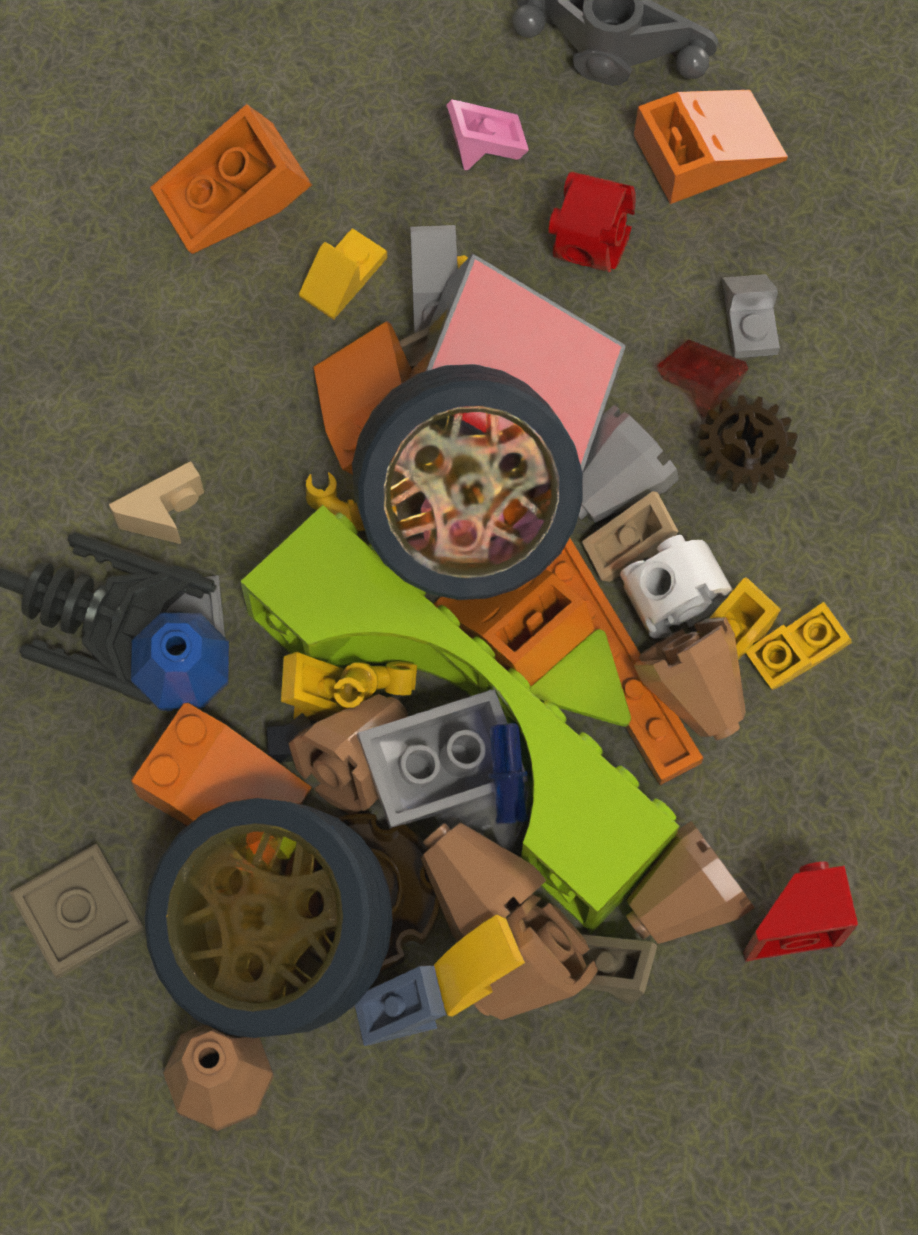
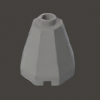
M615 405L602 415L583 470V501L578 516L580 521L587 516L593 522H598L633 506L652 491H656L658 494L666 492L679 480L677 468L671 460L662 465L657 459L663 452L658 443L626 412L621 414L620 409Z

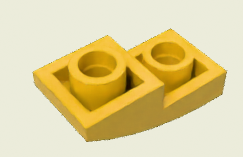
M823 602L789 626L785 627L783 624L752 645L745 653L771 690H774L850 645L852 641L825 602Z
M495 915L482 923L452 946L434 964L444 1008L448 1016L453 1017L492 993L490 984L525 963L506 918Z

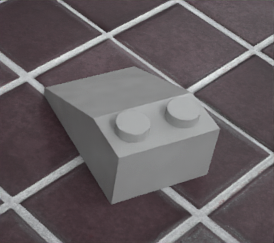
M494 689L357 733V738L389 828L469 807L514 792L528 781Z

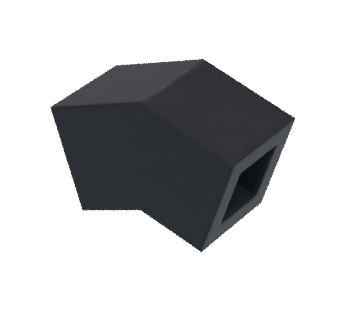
M303 713L288 725L267 727L269 756L278 763L294 762L288 743L300 731L313 725Z

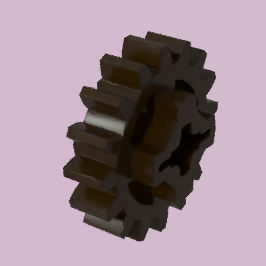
M739 395L737 404L733 407L724 399L720 403L719 413L710 409L707 412L706 424H701L697 438L701 441L698 443L697 455L706 456L702 469L704 471L713 469L717 471L714 480L716 484H720L725 479L730 480L731 491L733 492L737 491L740 483L747 484L750 494L755 493L758 482H762L768 489L773 488L776 479L775 475L784 479L790 467L788 464H793L797 450L792 447L795 446L797 441V433L787 432L792 422L791 418L784 417L778 419L776 416L780 406L777 404L771 406L768 410L763 408V397L758 396L754 404L750 405L747 404L744 395ZM734 423L732 428L723 429L727 425ZM750 447H754L752 454L750 453ZM776 453L768 463L760 465V461L763 458H769L772 454Z

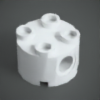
M682 535L670 537L657 547L658 554L646 561L634 562L620 572L624 582L623 588L649 636L652 638H665L672 634L669 629L672 625H680L683 622H687L688 626L692 627L695 623L708 619L727 598L726 596L733 591L709 546L703 540L686 542Z

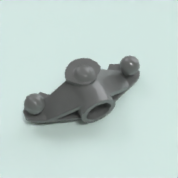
M517 0L519 7L514 12L512 18L515 31L518 35L525 38H533L539 35L544 29L545 22L556 25L579 52L573 58L574 67L588 80L611 86L621 85L628 81L632 71L630 66L669 53L676 57V67L681 76L688 79H697L707 71L710 61L709 57L715 54L719 44L718 38L710 30L652 0Z

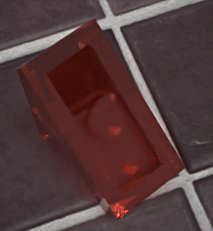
M689 339L657 365L662 379L691 392L700 415L703 417L707 416V412L710 409L714 410L720 405L722 400L727 399L737 390L749 369L745 361Z

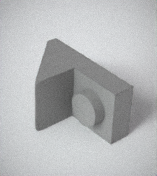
M766 274L722 278L733 357L778 355L780 346L773 309L778 294L776 286Z

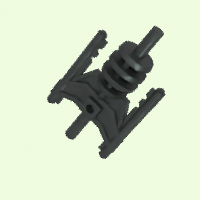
M77 532L70 534L68 537L69 546L74 547L73 554L83 558L90 555L94 556L95 561L100 564L109 561L112 563V568L129 574L108 577L105 586H99L93 594V578L81 574L74 582V570L62 566L54 575L52 564L40 563L36 566L30 577L0 567V587L23 595L21 604L23 615L33 620L41 611V624L49 628H54L61 619V631L69 634H74L83 623L84 636L81 642L97 661L75 653L72 656L65 655V650L59 647L55 650H50L47 643L34 639L32 645L26 643L24 646H21L19 653H21L22 658L120 692L126 697L149 705L153 703L131 681L132 640L160 613H166V610L185 593L202 599L204 593L210 595L211 592H215L217 587L214 580L202 577V574L176 565L165 564Z

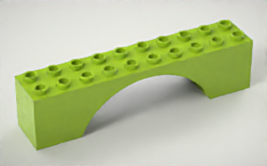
M322 505L240 581L248 615L290 654L299 652L337 667H345L353 662H364L367 664H387L393 661L410 662L417 665V670L446 680L470 696L494 689L528 778L530 824L523 841L521 858L534 865L547 880L541 887L592 934L633 891L652 864L676 837L679 825L675 822L676 816L674 812L661 800L654 798L651 801L638 789L639 782L626 768L621 765L615 768L602 757L603 751L592 737L584 732L578 735L565 723L567 721L565 715L554 703L549 700H545L542 703L529 691L531 686L522 674L513 668L507 671L494 659V651L484 640L477 636L471 639L459 628L460 622L458 618L444 605L436 607L425 597V591L404 582L387 567L371 544L368 546L356 535L358 533L356 527L345 515L339 512L334 515Z

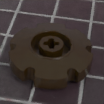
M358 813L344 815L337 818L362 837L378 859L389 887L393 920L389 949L380 971H384L404 962L405 956L402 947L405 943L414 941L423 945L437 922L440 904L432 884L426 880L428 875L421 860L423 854L429 849L423 844V840L405 825L382 830L377 826L375 814ZM302 841L293 852L283 879L282 893L284 900L298 905L296 911L288 915L287 920L292 933L300 945L313 958L326 965L334 957L340 942L343 922L341 892L332 869L314 846Z

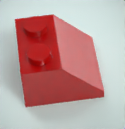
M823 861L801 866L799 873L793 875L743 951L745 962L842 946L858 926L845 865L829 868V863Z

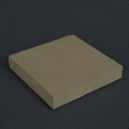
M97 844L10 892L12 899L56 979L145 929Z

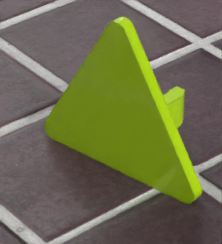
M601 629L595 630L531 686L529 690L542 703L545 700H549L560 709L622 727L628 726L631 721V715L606 633Z

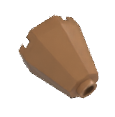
M726 617L709 618L695 623L694 625L697 631H699L698 633L691 632L685 634L684 630L681 629L670 634L641 653L639 657L641 661H637L634 665L642 683L700 737L713 736L714 740L724 739L740 729L738 722L743 720L746 713L735 634Z
M378 694L362 701L354 708H347L307 727L288 743L296 770L305 780L312 774L321 783L314 788L315 792L344 812L357 814L361 809L362 811L369 809L379 797L357 738V733L408 717L407 710L397 699L393 697L386 698Z
M690 821L678 830L676 837L652 864L627 899L633 911L627 914L626 918L642 940L651 935L660 944L738 920L755 907L693 822Z
M444 823L423 841V844L429 850L421 857L422 863L452 935L457 941H460L468 933L495 915L506 918L519 904L547 881L534 865L462 823H459L453 829H450Z
M531 894L525 901L519 904L506 919L525 963L490 984L493 992L474 1003L475 1007L486 1016L492 1015L500 1020H504L575 996L591 982L598 971L594 960L586 965L582 955L589 951L585 938L558 907L550 903L544 908L536 906L541 898L534 894Z
M205 1024L180 1035L163 1072L177 1113L216 1131L256 1116L274 1077L260 1037L250 1038L224 1034ZM219 1061L215 1067L210 1068L212 1062Z

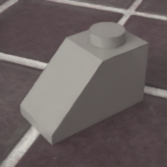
M455 225L410 227L415 333L430 326L447 281L457 270Z

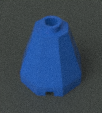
M160 613L132 640L131 681L160 711L180 709L183 703H189L201 710L229 684V641L201 613ZM175 650L179 652L185 650L181 655H171Z

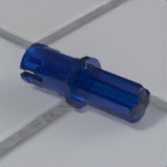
M514 723L495 724L490 728L493 773L488 774V779H493L495 821L497 824L516 823V821L525 822L528 821V816L526 815L523 777L528 776V771L522 770L519 727Z

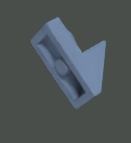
M419 966L367 990L362 999L355 1005L364 1046L437 1029L435 1020L446 1015L434 966Z

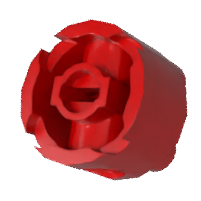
M570 172L564 185L565 199L562 208H554L549 221V234L556 235L553 257L611 272V269H616L619 265L630 237L632 226H628L626 223L627 214L634 215L636 192L634 186Z

